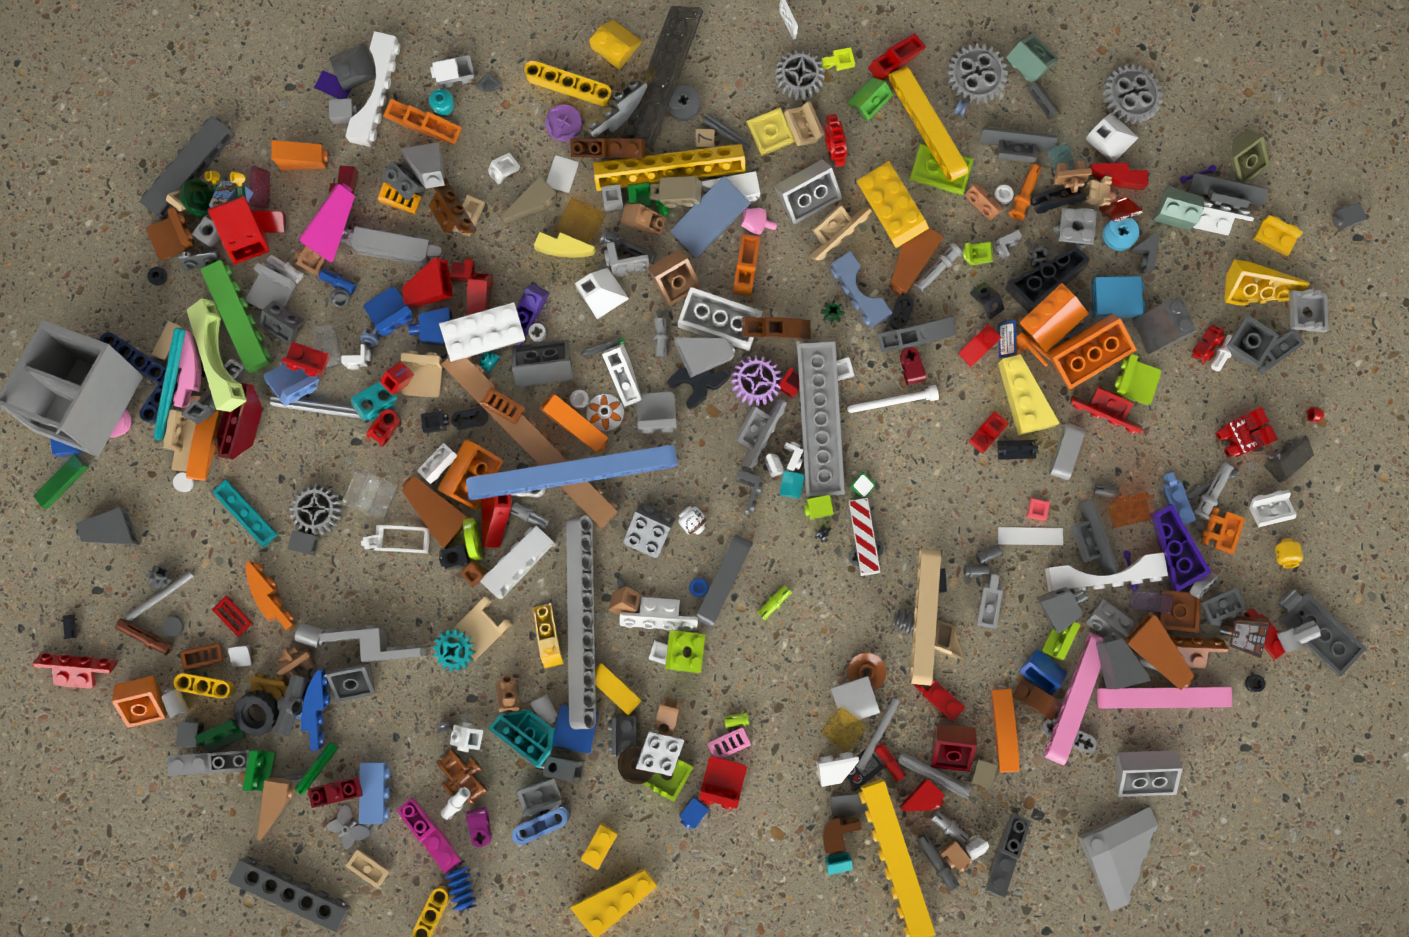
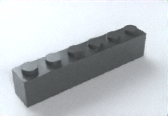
M211 116L204 121L198 133L191 137L187 146L179 151L176 159L167 165L165 172L155 179L154 185L149 191L144 192L139 202L161 220H164L168 215L167 210L174 207L166 201L167 195L179 190L183 183L191 179H198L235 135L228 127Z

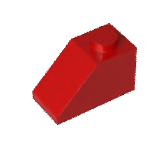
M988 324L958 355L972 367L1002 337Z
M925 778L899 807L903 811H932L934 808L937 810L944 803L943 798L945 795L930 780Z

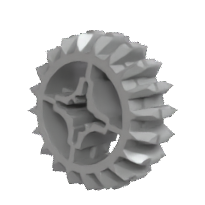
M804 49L801 51V54H798L797 50L794 51V55L788 52L787 58L783 56L781 62L777 63L778 69H775V74L777 75L775 81L779 82L777 87L783 88V94L788 92L789 98L795 95V100H798L799 96L803 100L806 99V95L810 98L813 97V92L818 93V88H822V81L825 79L823 75L825 69L821 68L822 61L817 62V56L812 58L811 52L806 55ZM793 64H798L796 67H790ZM805 65L809 66L812 70L805 68ZM801 69L802 77L800 78V81H798V73ZM788 80H792L795 85H792ZM805 82H809V83H810V84L807 85V86L801 87V85H802L803 83H805Z
M315 484L314 489L311 485H307V491L304 488H300L302 494H294L298 499L296 501L291 500V503L295 504V506L289 508L290 511L294 512V514L290 515V518L296 519L293 525H299L298 530L303 531L305 529L307 534H310L312 531V535L317 536L318 531L321 535H324L325 529L331 532L330 525L336 527L337 523L334 520L341 519L337 512L341 513L343 511L341 508H337V506L342 504L341 501H335L339 497L338 494H333L334 490L331 488L327 490L326 485L320 488L319 484ZM320 495L327 498L330 507L322 505ZM313 496L311 498V502L308 505L303 506L305 501L309 497ZM316 507H318V508H320V509H323V510L316 511L315 513L312 512V511H310V510L316 509ZM302 513H309L312 525H309L304 520ZM324 514H329L326 520L319 524L321 517Z

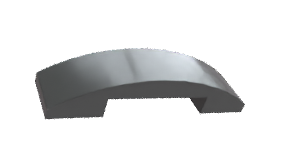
M230 359L224 367L229 375L240 383L246 371L244 365ZM210 388L198 402L193 400L182 412V416L196 424L212 416L217 409Z

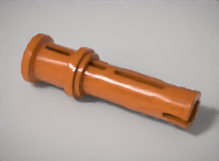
M1030 165L1021 191L1014 198V206L1012 210H1009L1008 214L1016 220H1024L1026 208L1031 204L1030 196L1042 170L1039 165Z

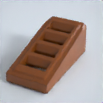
M489 388L481 402L482 407L515 425L525 407L492 388ZM493 395L496 396L492 405H489V402ZM500 399L503 400L499 409H496V406L499 403ZM509 403V408L506 413H503L505 406ZM516 407L517 410L511 418L509 415L513 408Z
M220 642L180 651L184 672L224 662ZM215 648L217 659H213L211 649ZM207 650L209 661H205L203 651ZM195 653H199V654H200V659H201V662H200V663H197V659H196V654H195ZM188 655H192V665H189Z

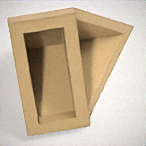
M937 620L935 651L965 661L955 631L956 626Z

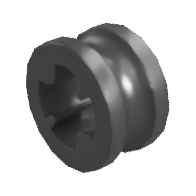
M453 721L435 724L438 727L437 734L453 731Z

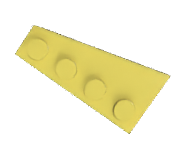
M1021 354L1002 359L998 365L1018 436L1058 425V419Z

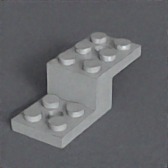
M366 625L363 630H361V627H346L345 631L337 628L325 629V633L319 634L320 642L360 640L361 662L427 656V649L421 648V645H406L404 650L398 646L388 647L387 629H382L381 625Z

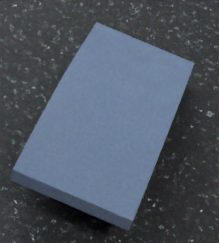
M724 176L701 198V204H695L670 232L697 258L723 234V231L737 219L751 202Z

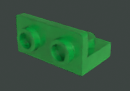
M258 749L250 750L243 791H263L264 781L272 775L275 752Z

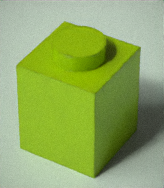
M830 495L807 499L806 504L803 505L805 516L809 515L810 520L834 514Z

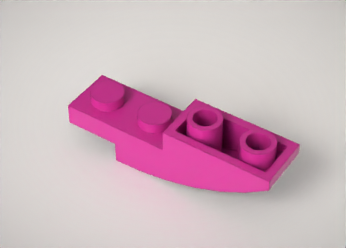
M413 797L396 810L444 873L447 874L462 861L445 834Z

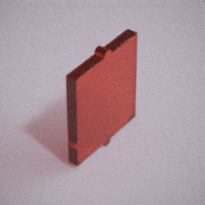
M1129 198L1112 201L1110 205L1099 207V210L1114 222L1127 218L1130 219L1143 213V209Z

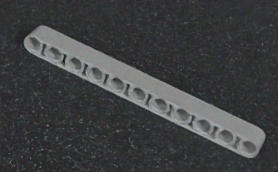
M583 515L569 518L566 524L569 723L575 730L591 729L596 722L593 532L591 518Z

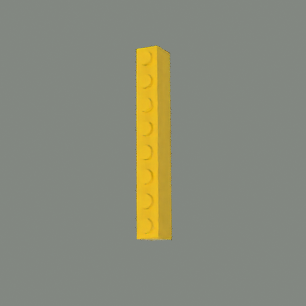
M883 779L860 786L861 792H858L861 803L866 804L868 811H865L868 823L872 822L874 830H871L874 842L878 841L880 849L877 850L881 861H885L887 867L884 869L887 880H891L893 885L890 888L894 900L897 899L899 906L896 907L900 919L904 918L905 926H903L905 936H935L936 934L886 783Z

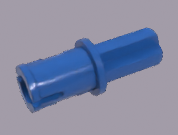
M322 269L319 273V278L332 284L334 288L344 289L349 294H353L356 290L357 284L343 278L341 274L337 275L327 269Z

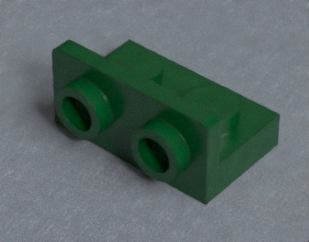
M230 720L196 735L195 739L197 743H204L207 752L211 753L243 739L245 735L236 724V720Z

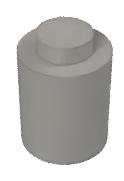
M301 623L296 631L295 641L318 649L320 645L323 646L325 643L320 642L319 634L325 633V630Z
M175 687L163 691L164 695L161 696V699L170 719L189 711L181 691L175 689Z
M548 694L530 703L536 716L548 725L556 721L555 717L558 714Z

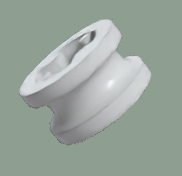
M535 323L530 326L529 335L533 341L540 342L545 339L546 330L542 324ZM536 328H539L540 331L543 330L539 337H536L535 334L534 336L532 335Z

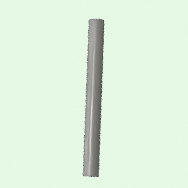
M188 571L165 589L125 616L126 620L131 622L195 577L192 571Z
M892 699L857 765L859 769L864 771L900 703L899 700Z

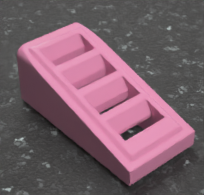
M743 727L707 743L712 755L719 758H725L751 745ZM738 733L743 741V744L741 745L739 744L736 737V734ZM728 738H733L736 745L735 748L732 747ZM725 740L729 748V751L727 752L725 751L721 743V741ZM717 743L722 752L721 755H718V752L714 746Z

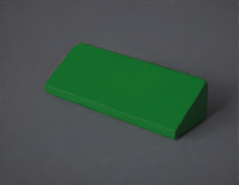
M74 454L33 497L42 508L48 509L89 467Z

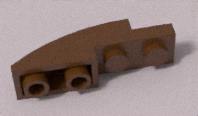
M570 138L571 157L645 158V139Z
M743 317L742 337L811 339L810 320L781 317Z

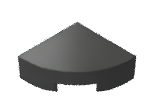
M488 72L476 84V88L483 92H493L502 87V83Z

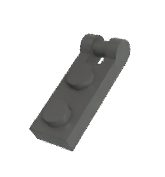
M1291 329L1275 341L1266 356L1269 362L1267 364L1262 362L1260 367H1258V372L1261 375L1305 344L1295 329Z

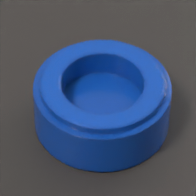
M702 578L692 580L689 585L690 593L698 598L705 596L709 589L708 583Z

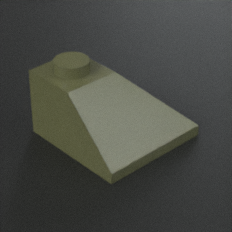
M1247 129L1233 139L1231 158L1237 181L1247 183L1270 166L1264 138L1262 135Z

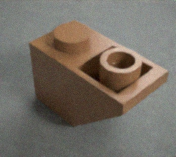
M625 204L621 223L635 230L662 236L666 217L642 204Z

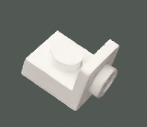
M507 153L492 160L488 172L490 177L499 185L505 177L519 171L520 165L510 153Z

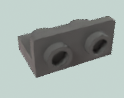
M391 161L381 175L406 200H410L415 192L424 193L426 190L416 176L401 162Z
M272 301L262 310L259 327L291 345L292 342H295L297 329L304 323V319Z
M1237 587L1199 602L1206 617L1204 620L1205 624H1212L1213 626L1223 623V619L1227 617L1235 618L1240 616L1241 611L1246 609Z
M612 716V720H609L608 731L612 732V740L608 741V751L612 752V757L620 756L631 745H637V716Z

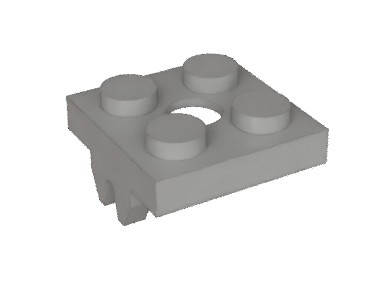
M1314 289L1305 291L1293 290L1289 292L1290 329L1315 332L1329 331L1327 294H1321V290L1314 291ZM1304 307H1308L1311 310V317L1304 316Z

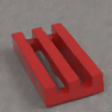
M225 596L212 608L213 612L237 637H241L242 633L246 632L254 624L228 596ZM225 602L245 621V625L224 604ZM220 607L236 622V624L241 628L240 630H238L225 617V615L219 610Z

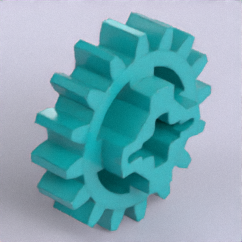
M458 628L454 629V631L448 629L446 633H440V638L435 639L438 645L432 648L437 650V653L433 654V657L439 658L436 663L442 662L443 669L449 666V671L451 672L455 668L457 671H460L462 667H468V662L474 660L471 655L476 653L471 648L475 646V643L469 642L472 637L466 638V631L459 633ZM458 646V648H456L455 652L452 653V654H450V653L452 652V650L454 649V647Z

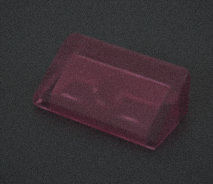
M252 166L250 190L254 193L249 202L255 208L269 207L270 172Z

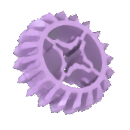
M754 355V361L748 356L747 363L741 360L740 364L742 367L736 365L735 369L738 372H732V376L737 378L731 380V384H737L732 387V390H739L736 394L737 398L743 395L741 402L744 403L746 399H749V406L752 405L753 401H756V406L758 407L761 400L763 405H767L766 398L772 402L774 400L772 395L778 396L779 394L775 389L781 390L779 384H777L782 381L781 377H777L781 374V371H774L778 365L770 366L771 359L767 363L764 362L765 356L761 357V361L758 360L757 355ZM751 367H758L753 374H743ZM763 368L770 373L772 382L763 377ZM758 373H760L759 381L762 380V382H758V384H756V388L754 389L755 384L754 381H752V379L755 380ZM741 380H745L746 383L751 385L750 393L743 388ZM770 387L766 393L756 395L759 388Z

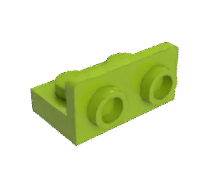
M1073 622L1059 634L1052 628L1042 648V652L1057 660H1064L1081 625Z

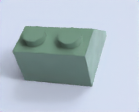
M1033 34L1021 40L1006 57L1010 65L1018 69L1024 79L1032 83L1039 80L1059 60Z
M1166 187L1152 221L1189 231L1198 223L1204 210V198Z

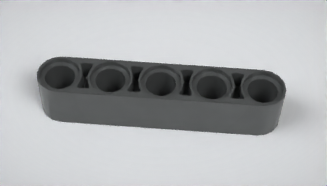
M735 534L696 615L698 622L711 628L713 627L753 542Z

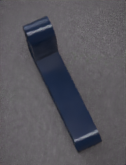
M110 332L102 334L99 341L108 344L111 339H114L111 347L136 370L158 383L139 412L140 418L143 421L155 425L166 367ZM129 349V354L124 357V352ZM145 359V364L140 367V361ZM160 369V375L155 377V372ZM177 378L174 393L177 391L178 388ZM154 410V416L149 419V413Z

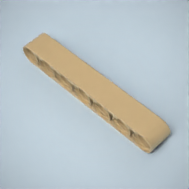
M920 549L910 669L911 684L931 686L933 679L941 551Z

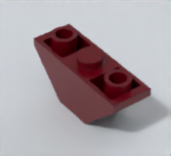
M359 776L308 789L311 808L363 796Z

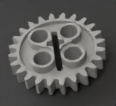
M976 43L975 48H972L970 44L967 50L962 47L961 53H955V58H951V64L947 68L950 70L947 73V77H951L948 84H953L951 91L957 89L956 96L962 94V99L969 98V103L975 99L976 104H979L980 99L986 103L988 98L992 101L995 97L994 95L999 96L1000 90H1003L1005 87L1004 84L1007 82L1005 76L1008 74V71L1004 70L1007 64H1001L1004 57H997L999 51L993 54V47L986 50V44L979 48L978 43ZM980 61H985L988 65H982ZM966 65L970 68V70H965L962 68V66ZM985 78H991L993 82L989 83ZM971 82L975 87H970L967 83Z
M1134 64L1129 68L1127 65H1124L1123 68L1118 67L1106 79L1107 83L1103 86L1106 90L1102 94L1107 96L1104 102L1110 103L1107 109L1113 108L1112 115L1119 114L1118 120L1124 117L1125 123L1131 119L1132 124L1136 121L1140 124L1144 120L1148 121L1161 108L1159 105L1163 102L1160 99L1163 93L1158 92L1162 88V86L1156 85L1159 80L1152 79L1154 73L1148 75V69L1143 72L1141 71V66L1135 69Z

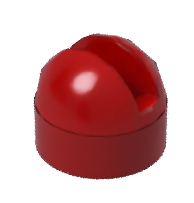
M1312 406L1308 409V421L1319 422L1324 418V411L1321 408Z

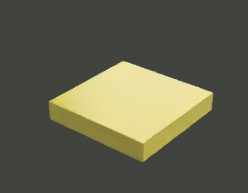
M781 107L746 121L761 156L795 143Z

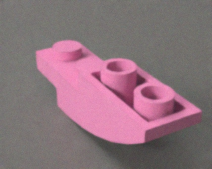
M185 330L179 362L181 372L177 377L178 388L173 397L174 406L185 409L189 406L192 391L200 392L201 385L199 350L192 332Z

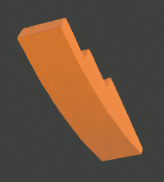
M390 99L383 115L384 118L453 145H455L462 127L428 111L425 113L411 105L406 106L393 99Z
M217 410L208 419L195 425L187 465V479L206 481L216 449L214 443L219 430L218 421L222 410Z
M992 690L994 739L999 773L1019 772L1018 740L1012 690Z

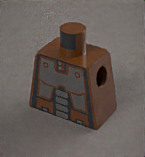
M1235 617L1234 625L1221 623L1219 634L1231 637L1230 647L1261 658L1269 626V618Z

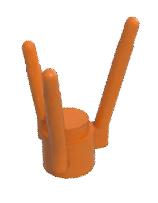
M1024 332L1016 336L1017 355H1020V349L1022 352L1029 349L1044 366L1048 365L1038 352L1050 361L1049 357Z

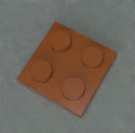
M1160 590L1158 619L1164 629L1199 633V602H1201V598L1198 599L1186 592Z

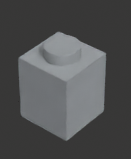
M352 99L329 100V118L333 124H349L350 118L358 113V106L354 104Z

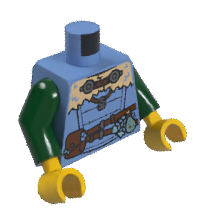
M205 172V179L212 181L213 184L211 186L213 197L209 204L210 208L245 196L248 202L254 193L242 184L245 181V176L242 173L231 172V181H220L218 184L220 180L219 172Z

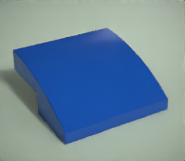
M560 705L552 747L591 754L599 712H596V722L593 728L575 730L569 723V706Z

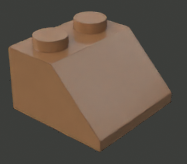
M680 249L647 268L669 306L686 297L690 287L695 289L701 288L688 258Z

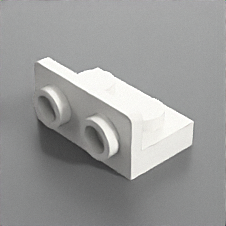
M443 443L417 471L431 484L447 466L453 463L457 455Z

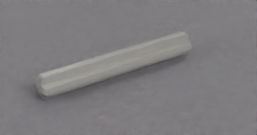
M902 753L899 756L898 763L964 798H967L970 794L971 788L906 753Z

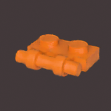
M1213 507L1209 515L1210 519L1207 520L1206 529L1203 530L1201 535L1203 537L1201 544L1208 546L1210 539L1214 540V549L1233 555L1246 518L1230 512H1225L1222 518L1218 516L1220 509ZM1216 523L1220 524L1218 534L1213 533Z

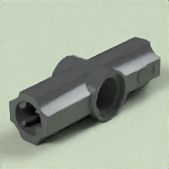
M291 675L285 695L281 696L277 702V709L280 712L275 724L274 733L290 737L295 718L302 713V696L308 679Z

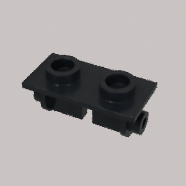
M1035 440L997 441L998 460L1036 459L1038 444L1035 443Z

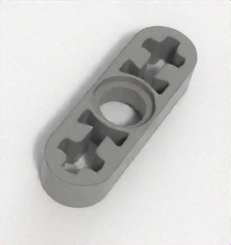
M1046 718L1041 723L1043 733L1051 736L1053 730L1048 732L1049 728L1046 725L1047 723L1051 724L1054 722V726L1056 722L1054 718L1052 721ZM1078 730L1072 747L1086 753L1093 752L1097 746L1095 738ZM1078 737L1085 741L1089 739L1091 746L1084 749L1085 745L1077 742Z

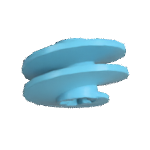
M1117 215L1105 225L1102 237L1109 248L1115 251H1124L1132 247L1137 241L1139 227L1130 216Z

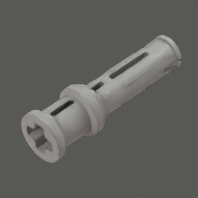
M951 242L949 248L943 254H939L937 261L913 284L914 287L923 293L945 268H950L952 262L958 256L963 255L962 250Z
M1222 463L1207 493L1201 496L1200 504L1196 510H1193L1194 514L1206 520L1210 519L1209 515L1213 507L1217 506V498L1234 467Z

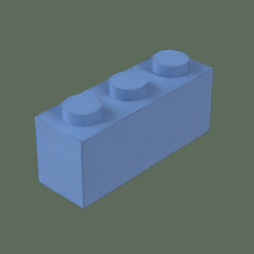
M388 762L360 763V783L363 796L359 797V824H383L390 817V807H387V798H390V787L387 786V778H390L391 770Z

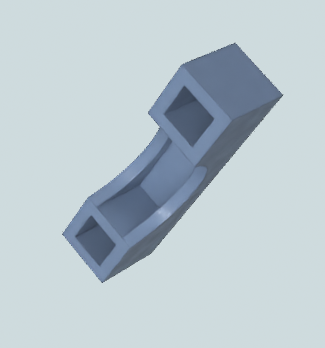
M851 251L831 263L830 273L835 280H839L841 290L845 295H849L852 300L850 301L851 305L856 311L859 310L862 315L861 319L866 326L869 325L873 329L891 317L892 312L883 298H869L863 295L857 288L856 275L861 266Z

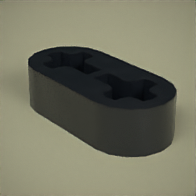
M901 295L898 297L890 318L892 329L903 328L907 325L913 307V299L910 296ZM906 300L909 306H906L904 311H901L902 304L899 302ZM900 314L902 315L901 322L904 323L897 326L894 320H897Z
M481 408L458 411L451 417L452 425L459 430L480 427L488 421L487 413ZM479 412L481 415H484L480 422L477 419L471 420V417H476ZM458 416H461L463 419L468 418V420L462 422V425L455 422V420H458Z

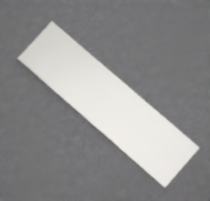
M998 527V544L1063 545V528Z

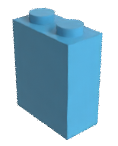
M1141 276L1096 277L1091 282L1092 307L1095 310L1093 312V319L1106 318L1111 314L1119 318H1138L1145 312L1146 304L1142 297L1145 286L1144 282L1141 281Z

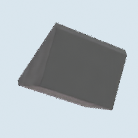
M1247 314L1227 344V348L1235 360L1260 367L1279 335Z
M371 664L326 672V677L336 702L375 695Z

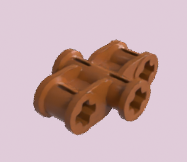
M451 748L444 758L436 761L440 769L449 777L446 782L443 781L441 784L451 796H454L455 792L461 787H465L471 793L467 801L474 805L477 798L483 793L486 794L488 792L484 784L475 776L478 771L481 772L483 769L473 757H470L469 762L465 764L456 751Z

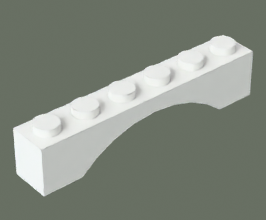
M374 31L369 49L376 66L375 86L365 106L350 118L346 138L351 143L371 147L372 142L376 140V127L382 119L381 109L386 104L385 94L387 89H390L391 72L395 71L396 55H399L401 48L396 36Z
M1164 553L1140 556L1125 570L1109 576L1086 574L1069 565L1045 569L1049 592L1063 587L1074 589V592L1086 591L1085 587L1093 586V590L1105 588L1104 584H1112V587L1124 586V582L1131 581V585L1141 584L1143 579H1150V582L1162 581V577L1168 576Z

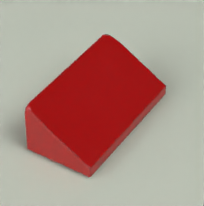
M252 210L265 233H285L286 215L284 212Z

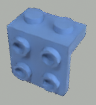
M285 363L264 375V380L284 406L298 401L306 394L314 392L319 382L317 375L311 377L304 374V370H290L286 368Z

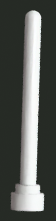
M928 386V388L921 392L850 405L847 411L853 413L925 398L926 400L930 399V401L938 400L937 386Z

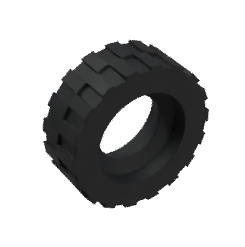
M254 690L248 692L236 702L233 716L236 724L246 734L261 736L275 726L280 711L277 709V700L270 693H266L263 690ZM258 704L264 709L266 717L263 721L258 722L250 716L248 710L251 705Z

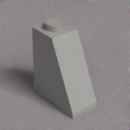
M439 142L402 148L406 166L426 189L445 186L443 156Z
M678 338L674 343L690 378L732 360L734 357L733 353H735L732 343H728L726 338Z

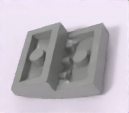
M868 676L831 688L843 725L880 713Z

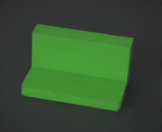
M872 77L848 101V104L857 108L862 117L869 121L893 96V93L886 81Z

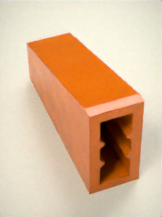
M550 394L538 408L593 452H601L608 443L606 441L608 437L555 394Z

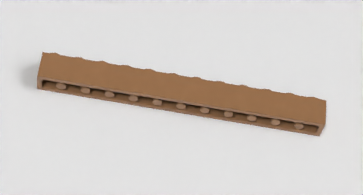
M448 357L441 365L480 405L489 388L501 393L496 388L498 384L491 377L487 379L483 375L485 371L478 364L474 366L470 362L472 360L471 357L450 362ZM505 391L501 393L509 399H512ZM493 395L489 402V405H492L496 396ZM500 399L499 403L496 406V409H499L503 400ZM509 403L505 406L503 413H506L510 406ZM516 407L513 408L509 415L511 418L517 410ZM484 408L539 466L573 461L571 458L566 460L562 456L564 451L557 444L553 446L549 442L551 438L544 431L540 433L536 429L538 425L531 418L527 420L521 415L515 425ZM589 481L560 486L601 529L618 514L615 510L617 505L611 499L607 501L602 496L604 492L597 485L593 487Z

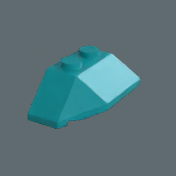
M530 710L500 713L489 727L492 733L537 768H540L551 753L555 729Z

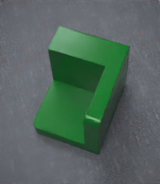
M650 183L627 186L630 204H642L645 207H652V200L649 198Z

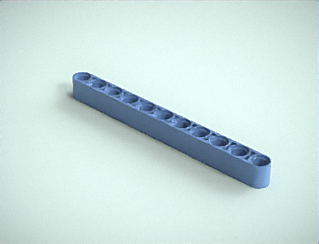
M668 445L474 476L466 479L469 499L477 500L673 468L678 465L675 446Z

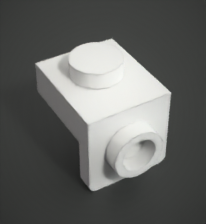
M361 344V355L341 356V363L351 370L368 366V361H371V350L365 344Z
M792 441L790 444L786 442L784 445V449L793 452L786 469L789 472H794L795 469L799 470L803 461L800 458L803 449H800L801 446Z

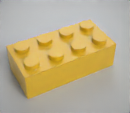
M889 161L856 181L896 248L929 229L925 218Z

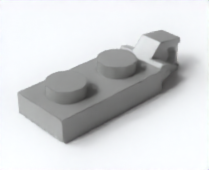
M990 574L988 583H984L982 587L976 626L997 628L1003 593L1001 591L1002 586L998 585L1000 575Z

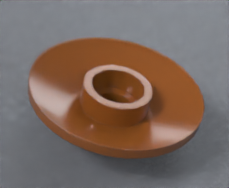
M861 653L850 661L847 668V676L849 681L868 676L874 691L884 683L886 667L877 655ZM868 668L870 670L869 675H863V669Z

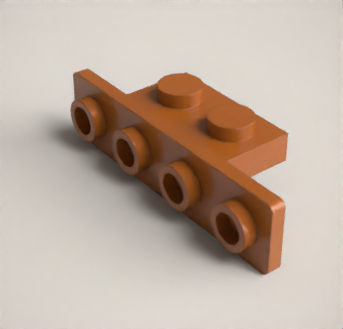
M1170 637L1189 668L1206 669L1209 652H1228L1225 641L1220 638Z

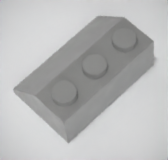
M823 159L774 185L779 201L793 224L842 199L832 167Z
M1177 751L1117 753L1115 763L1117 796L1176 795L1183 769Z

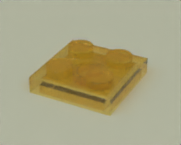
M572 197L555 231L590 245L606 215Z

